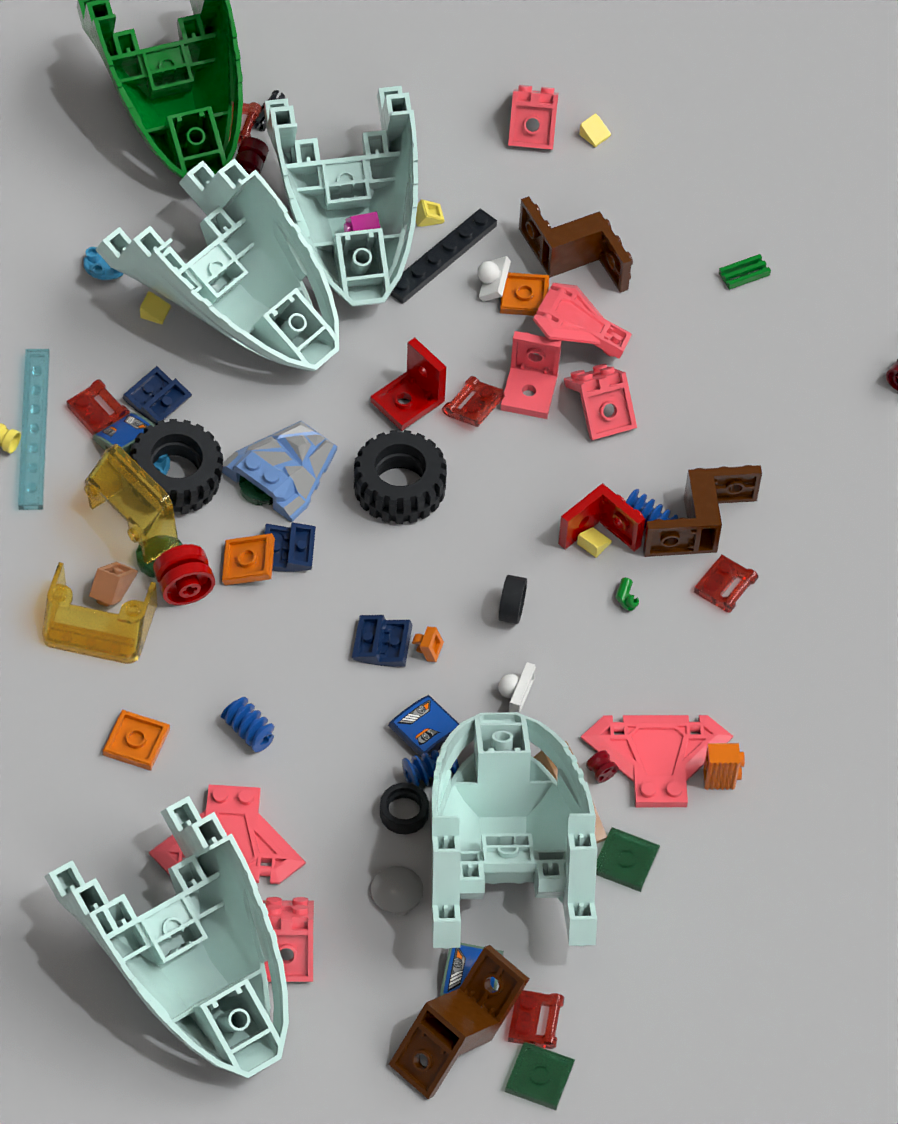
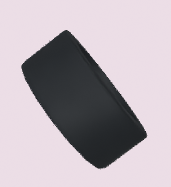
M513 575L506 576L499 606V621L519 623L526 596L527 578Z
M402 782L394 784L385 790L380 800V818L388 830L396 834L408 835L424 827L428 820L429 800L426 793L420 787L412 783ZM409 798L417 802L420 810L413 818L399 819L390 813L389 805L396 799Z

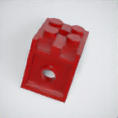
M414 337L407 342V371L371 395L370 402L403 431L445 402L447 367ZM408 399L410 400V402L407 404H401L398 402V400Z
M603 483L561 516L558 544L565 550L578 540V535L581 532L594 527L599 522L634 552L642 545L645 518L642 513L637 509H633L621 495L615 494Z

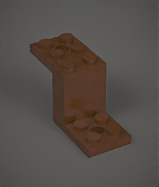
M529 196L521 199L519 230L545 272L549 275V278L599 260L620 293L629 289L631 265H633L632 256L629 252L625 251L620 237L614 234L609 220L605 219L600 211L551 228L549 222L541 216L539 206L534 204Z
M761 465L722 466L719 468L688 470L684 492L687 518L647 521L643 546L644 557L717 553L722 528L719 504L757 501L762 477Z
M491 945L485 946L459 989L425 1003L388 1065L427 1099L434 1097L459 1055L492 1041L530 978ZM491 977L497 979L499 984L498 990L492 988L490 983ZM420 1053L426 1056L428 1060L427 1067L421 1064Z

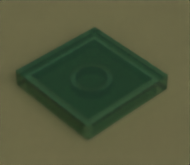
M611 827L597 858L596 875L641 892L660 850V845Z
M524 1042L506 1085L505 1092L557 1110L574 1067L575 1059Z

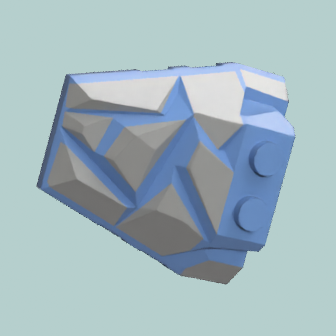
M299 421L235 451L223 462L222 473L236 483L243 477L271 496L273 498V510L292 523L308 508L314 490H317L323 472L326 473L337 451V446L304 422Z

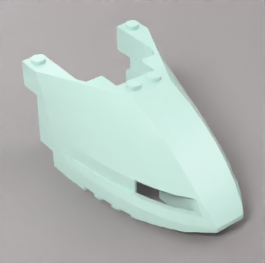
M402 86L378 89L377 100L382 130L364 132L362 134L363 155L320 160L317 138L295 140L297 123L295 122L293 105L289 106L288 98L268 100L264 104L267 132L278 158L294 222L301 229V234L306 242L311 245L318 263L323 268L329 287L351 307L385 303L402 276L411 248L418 205V151L414 110H411L409 92L402 93ZM377 212L380 228L344 232L346 218Z
M235 158L216 174L202 161L186 173L179 182L182 188L207 215L200 223L207 247L187 264L184 263L171 246L168 247L173 240L170 238L164 242L151 226L146 228L132 241L119 227L103 239L96 248V251L111 268L148 286L231 340L266 359L305 371H316L339 351V318L333 295L323 268L318 263L311 245L306 242L297 223L295 224L287 214V208L256 170L248 174ZM306 276L314 291L322 317L313 308L309 294L302 281Z
M517 712L479 713L461 722L449 734L441 747V752L436 761L432 786L431 907L433 948H460L461 916L459 903L461 899H482L485 893V883L522 884L525 882H533L535 898H557L563 904L569 946L583 947L586 945H596L597 915L595 908L597 844L595 838L596 815L588 784L583 778L584 773L579 768L575 755H572L567 743L538 720ZM474 740V753L460 765L451 779L450 769L461 751ZM529 741L540 748L558 768L557 781L541 762L531 756Z
M187 796L160 812L186 858L168 868L176 895L137 917L125 894L108 901L97 879L94 878L85 883L73 860L44 877L56 899L91 934L118 967L148 1009L171 1033L189 1049L212 1065L249 1078L282 1058L289 1024L288 990L284 964L266 905L261 899L256 881L232 834L227 836L215 812L201 818L191 798ZM266 961H268L274 1002L273 1024L270 1020V997L264 964Z

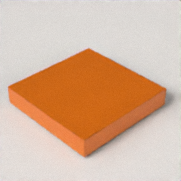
M508 272L501 297L500 313L535 316L548 293L549 275Z
M272 533L225 540L222 582L224 585L272 579L275 542Z
M122 709L103 749V756L151 771L170 731V724Z

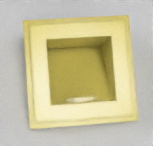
M595 113L581 123L579 135L591 145L597 147L608 139L611 133L601 118Z
M422 199L418 202L416 213L417 226L423 227L443 224L445 222L440 204Z
M148 291L140 306V318L163 324L171 309V305Z
M593 527L581 532L578 535L577 545L595 558L612 543V540Z

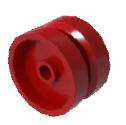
M183 544L172 547L156 558L153 564V571L156 580L160 584L163 599L169 604L187 605L197 602L206 597L215 586L214 574L209 567L206 553L200 546Z

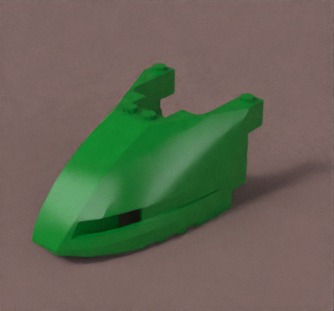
M78 0L77 10L83 30L101 56L119 98L135 128L166 168L183 179L186 173L202 161L207 164L214 174L233 159L237 149L243 108L241 58L230 0H190L194 15L177 19L179 41L145 49L139 48L134 28L114 33L116 15L112 12L109 0Z

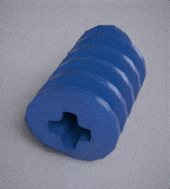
M635 489L626 500V503L633 509H637L642 513L645 518L644 529L646 528L647 521L678 519L677 514L671 519L669 518L671 513L669 509L661 513L662 504L654 508V499L646 503L647 494L638 497L639 489Z
M241 697L223 710L221 718L225 719V722L232 726V729L242 739H245V743L251 746L254 752L263 751L274 739L272 732L275 726L272 723L267 724L268 719L261 717L259 710L254 711L255 706L252 703L247 704L248 699L246 697Z
M433 750L431 757L427 753H423L421 760L416 755L412 756L411 762L407 758L402 759L406 782L413 783L419 787L420 780H423L425 785L429 786V778L432 777L434 780V771L439 752ZM457 759L450 769L453 775L459 768Z

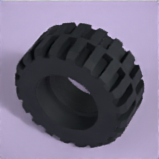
M169 419V422H164V420L158 421L154 427L149 425L144 428L143 433H139L135 438V443L132 444L128 469L130 486L133 487V492L138 498L142 496V503L146 506L151 504L154 506L153 510L158 512L165 510L168 511L167 514L175 515V512L188 514L190 509L197 511L202 508L203 503L205 505L208 504L219 489L223 469L221 447L218 441H214V436L211 432H204V427L199 424L195 426L191 424V421L184 420L179 422L177 419ZM168 454V456H181L190 460L198 470L187 477L173 478L158 471L154 463L159 460L160 456Z
M391 430L389 434L383 432L376 435V439H369L365 442V446H362L358 451V456L354 461L355 496L360 502V506L365 511L369 510V515L374 518L380 517L383 522L390 523V521H395L396 524H403L406 521L414 523L420 517L424 519L430 516V511H436L439 503L444 499L447 477L446 460L443 458L441 449L436 448V444L431 439L425 440L424 435L419 433L416 435L411 434L409 430H404V432ZM404 468L417 473L421 478L410 485L396 486L383 481L379 476L390 469Z

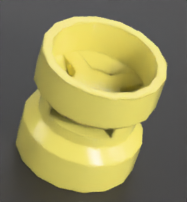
M0 423V446L3 451L11 454L20 443L21 432L15 429L9 430L6 425Z

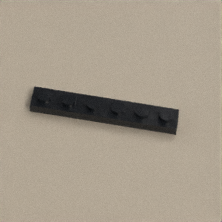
M481 208L404 270L399 282L390 295L404 304L497 227V220Z

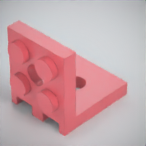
M519 85L518 89L513 90L509 146L553 150L559 93L554 92L555 88L541 87V91L532 90V86ZM530 118H535L539 122V128L536 131H530L526 127V122Z
M514 332L511 368L501 402L502 411L543 419L548 418L559 374L562 340H552L528 332ZM530 390L535 394L533 396H526L523 392Z
M600 364L594 366L592 371L578 370L571 372L570 377L564 378L566 388L580 393L591 440L637 428L626 372L609 367L607 364ZM607 404H612L614 412L611 416L606 417L603 409Z
M269 897L266 900H262L266 905L271 925L276 933L279 950L288 948L294 953L292 959L283 960L286 982H313L314 900H308L306 897H295L292 900ZM266 961L264 964L268 982H271L268 961Z

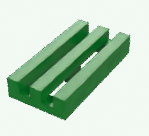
M761 254L719 268V275L730 290L770 276L771 269L766 267L767 263L765 260L762 261Z

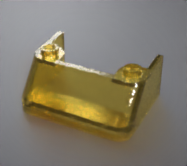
M118 444L107 448L85 480L86 486H84V490L88 496L89 506L93 510L107 501L127 521L129 528L127 534L134 543L138 542L141 545L144 562L149 564L163 552L179 545L171 499L165 490Z
M59 562L47 593L42 629L45 645L54 649L124 664L136 662L141 655L158 605L156 582L150 583L144 602L130 600L122 605L119 614L71 604L73 593L66 586L64 563Z

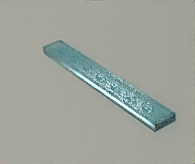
M25 349L19 510L44 509L49 349Z

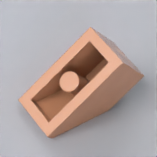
M118 562L98 568L89 596L97 599L96 602L103 606H110L120 602L137 576L138 570Z

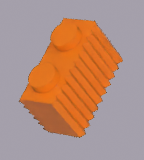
M708 743L703 767L704 788L706 790L709 788L711 790L714 788L717 790L719 788L722 790L724 788L727 790L729 788L735 789L737 780L742 779V767L745 765L744 752H740L739 743Z

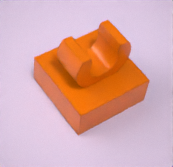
M427 626L424 635L415 634L412 644H418L416 651L423 653L427 662H437L444 641L437 627Z

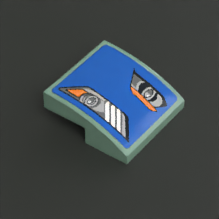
M131 412L93 435V440L106 452L111 450L118 458H121L130 452L132 444L135 443V438L139 433H143L144 428L149 425L154 427L155 425L143 416Z
M460 942V948H449L440 996L460 988L484 947ZM497 950L501 955H503L504 951ZM491 977V986L497 990L498 981L496 978Z

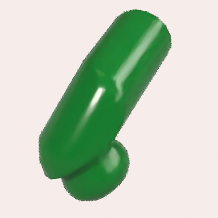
M624 577L620 581L616 592V599L625 610L633 611L639 605L638 597L634 599L635 595L630 594L633 581Z

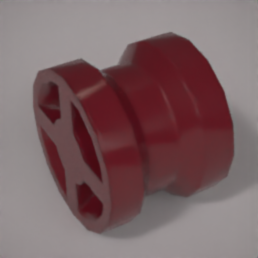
M606 750L595 753L586 763V767L595 773L594 777L598 783L612 778L619 768L615 762L610 761V755Z

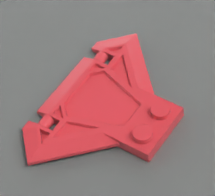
M553 283L533 318V321L545 336L552 340L593 344L602 349L608 356L620 359L632 334L604 319L577 285Z
M604 715L581 736V739L595 751L606 750L610 755V761L615 762L619 767L618 770L634 782L635 807H687L686 781L704 765L708 743H728L733 738L732 734L708 715H699V722H689L688 715H623V722H613L612 715ZM614 732H623V735H614ZM690 732H699V734H690Z
M209 784L206 810L199 815L201 818H204L215 812L227 836L232 834L256 883H259L260 876L270 877V884H280L306 864L302 857L259 814L261 788ZM173 834L149 852L152 858L169 876L168 868L183 861V858H185ZM261 863H272L271 866H261Z

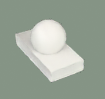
M507 256L492 261H485L478 267L477 275L480 281H482L479 298L483 302L502 297L511 263Z
M527 662L521 677L515 674H507L500 679L498 689L501 695L511 699L509 712H521L535 679V664Z

